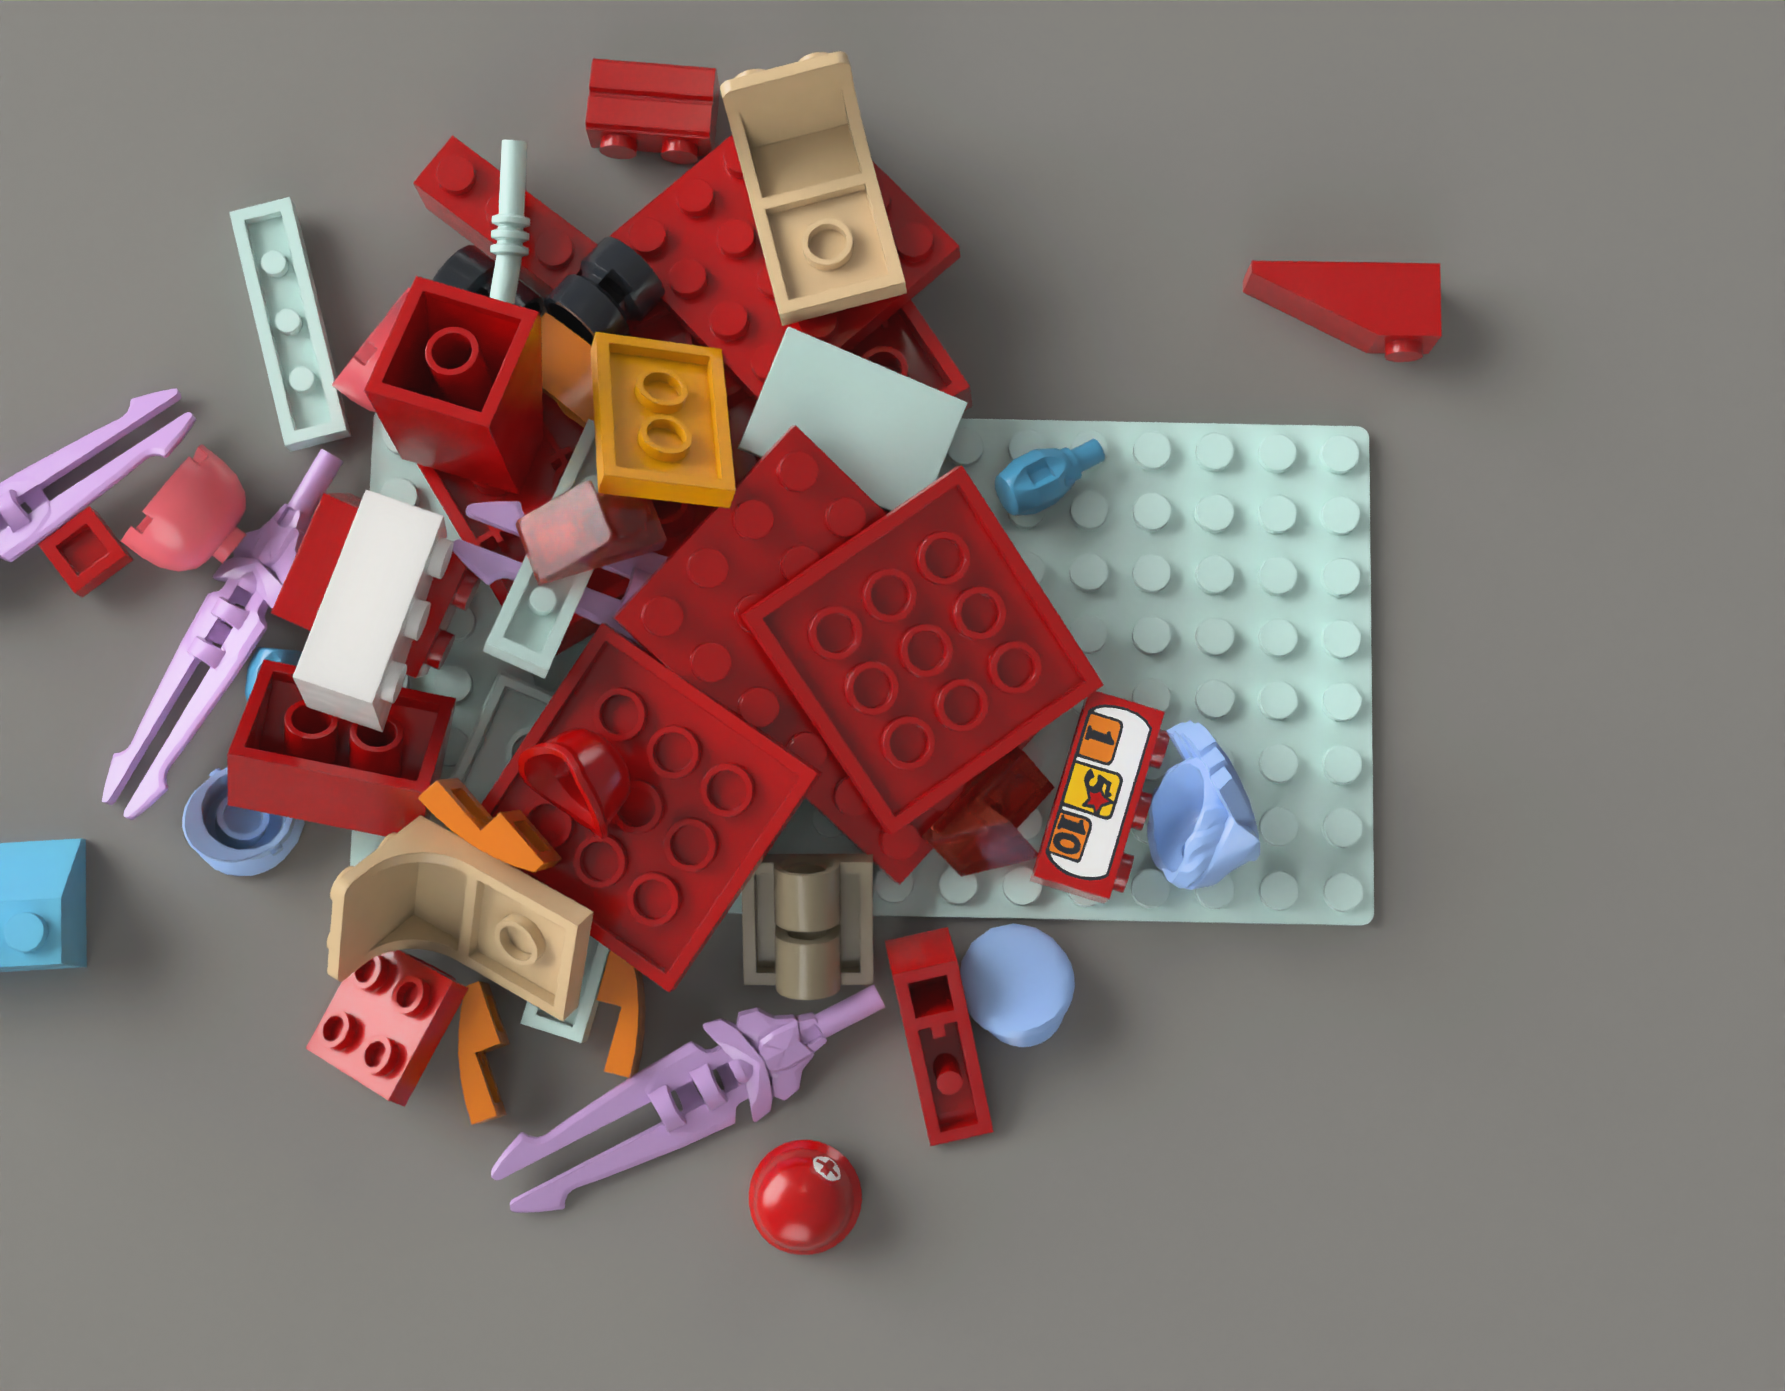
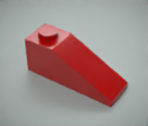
M1252 260L1243 279V293L1365 353L1385 354V359L1388 361L1411 362L1419 360L1423 357V354H1429L1442 337L1440 263Z
M948 927L885 941L930 1146L994 1132L958 961Z

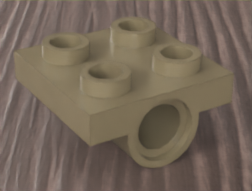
M873 854L766 855L742 890L744 985H776V991L780 995L797 1000H817L833 996L840 991L841 985H873Z

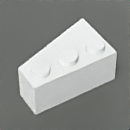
M365 490L293 674V679L308 708L383 732L391 705L396 701L406 676L407 665L405 662L412 641L419 640L428 619L431 603L427 602L426 598L433 577L442 579L453 551L454 541L446 539L447 531L443 515Z

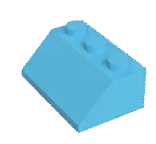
M86 839L0 843V972L87 967Z

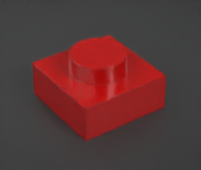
M90 506L38 543L72 591L82 598L134 560L100 514Z

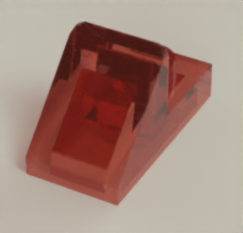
M591 480L581 482L518 519L516 522L517 531L538 585L661 550L667 541L651 499L596 493Z
M1016 747L982 771L922 835V838L961 877L1033 860L1039 856V853L1017 829L1055 787L1029 756L1019 747Z

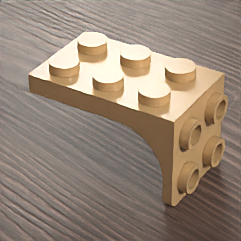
M841 51L833 53L815 52L804 56L798 62L767 70H746L735 78L722 83L720 91L782 326L906 294V283L870 155L848 55Z
M422 815L418 816L398 833L393 832L386 836L374 852L356 866L345 868L334 881L330 892L332 915L330 933L327 938V948L329 949L327 973L336 980L344 981L366 962L381 954L403 949H421L438 952L459 961L562 1022L578 1008L593 911L523 873L521 870L477 849L461 837Z

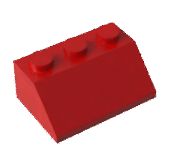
M263 660L227 754L229 806L385 837L393 832L398 833L420 815L430 820L432 813L418 797L436 780L441 779L456 698L402 687L396 701L391 705L384 730L380 732L308 708L293 679L297 666Z

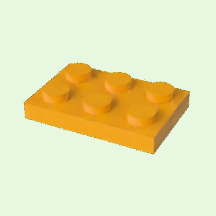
M595 332L591 347L598 493L730 508L736 488L722 349Z

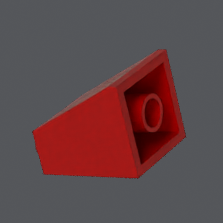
M419 276L415 277L364 389L402 459L518 495L520 494L543 440L542 324L538 311Z
M323 493L271 614L311 631L362 498L351 493ZM453 551L442 579L433 577L426 601L431 603L428 619L419 640L412 641L405 662L407 665L406 675L415 679L427 675L430 667L440 670L455 639V634L447 631L457 608L464 611L468 609L481 581Z

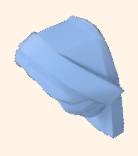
M1189 720L1186 723L1181 722L1166 730L1183 761L1166 771L1160 786L1154 789L1152 793L1149 821L1147 823V836L1151 858L1155 866L1165 874L1167 881L1178 888L1193 890L1213 886L1233 870L1249 861L1257 860L1260 855V841L1250 800L1230 759L1199 722L1194 724Z

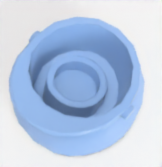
M217 768L209 775L210 778L193 792L184 808L182 828L189 845L215 870L227 875L253 876L274 868L286 858L298 843L305 821L229 806L227 768L222 770Z
M1015 923L990 928L971 943L961 961L960 975L968 1013L994 1037L1012 1046L1031 1047L1043 1043L1057 1031L1071 1004L1075 980L1070 960L1051 936L1036 927Z

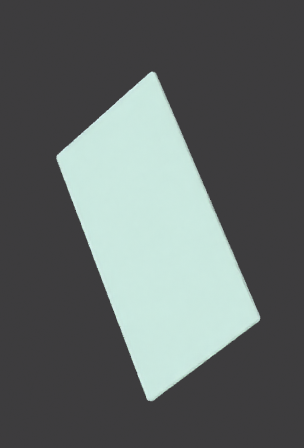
M375 413L373 418L370 491L443 515L447 531L446 539L451 541L462 540L417 463L400 457L377 413ZM961 418L937 479L957 466L964 467L1104 685L1096 691L1164 711L1161 730L1166 731L1181 722L1186 723L1191 720L1194 724L1199 722L1209 731L1230 759L1250 800L1259 833L1260 855L1257 860L1249 861L1233 870L1213 886L1193 890L1178 888L1167 881L1165 874L1155 866L1151 858L1147 836L1148 811L1143 829L1140 831L1131 828L1124 853L1134 855V861L1123 893L1112 890L1110 899L1103 904L1030 881L1084 700H1082L1041 729L900 885L891 880L873 863V916L1362 926L1368 924L1374 916L1370 454L1368 432L1359 426ZM1092 439H1096L1104 450L1105 460L1081 472V478L1075 481L1074 486L1056 504L1036 514L1014 516L1008 513L1001 504L995 490V478L1014 459L1034 449H1062L1067 447L1072 450ZM481 580L468 609L464 611L457 608L447 631L455 634V639L440 670L430 667L427 675L417 679L406 675L402 685L403 688L456 698L441 779H450L499 670L555 693L595 633L555 656L545 679L483 652V648L502 606L490 586ZM1169 739L1160 769L1149 766L1142 791L1153 793L1154 789L1160 786L1166 771L1183 761L1171 739ZM806 799L803 800L768 852V854H864ZM352 830L350 866H356L374 852L385 836ZM742 892L728 911L729 914H742Z

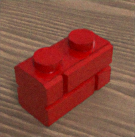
M593 58L585 120L586 132L591 147L600 148L601 154L614 159H632L636 157L637 151L661 153V157L671 163L692 164L697 162L698 156L708 155L715 147L716 121L720 96L717 69Z

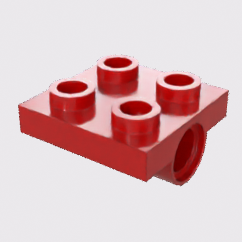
M403 950L381 954L366 962L341 982L306 1049L386 1100L405 1107L469 988L457 982L456 978Z

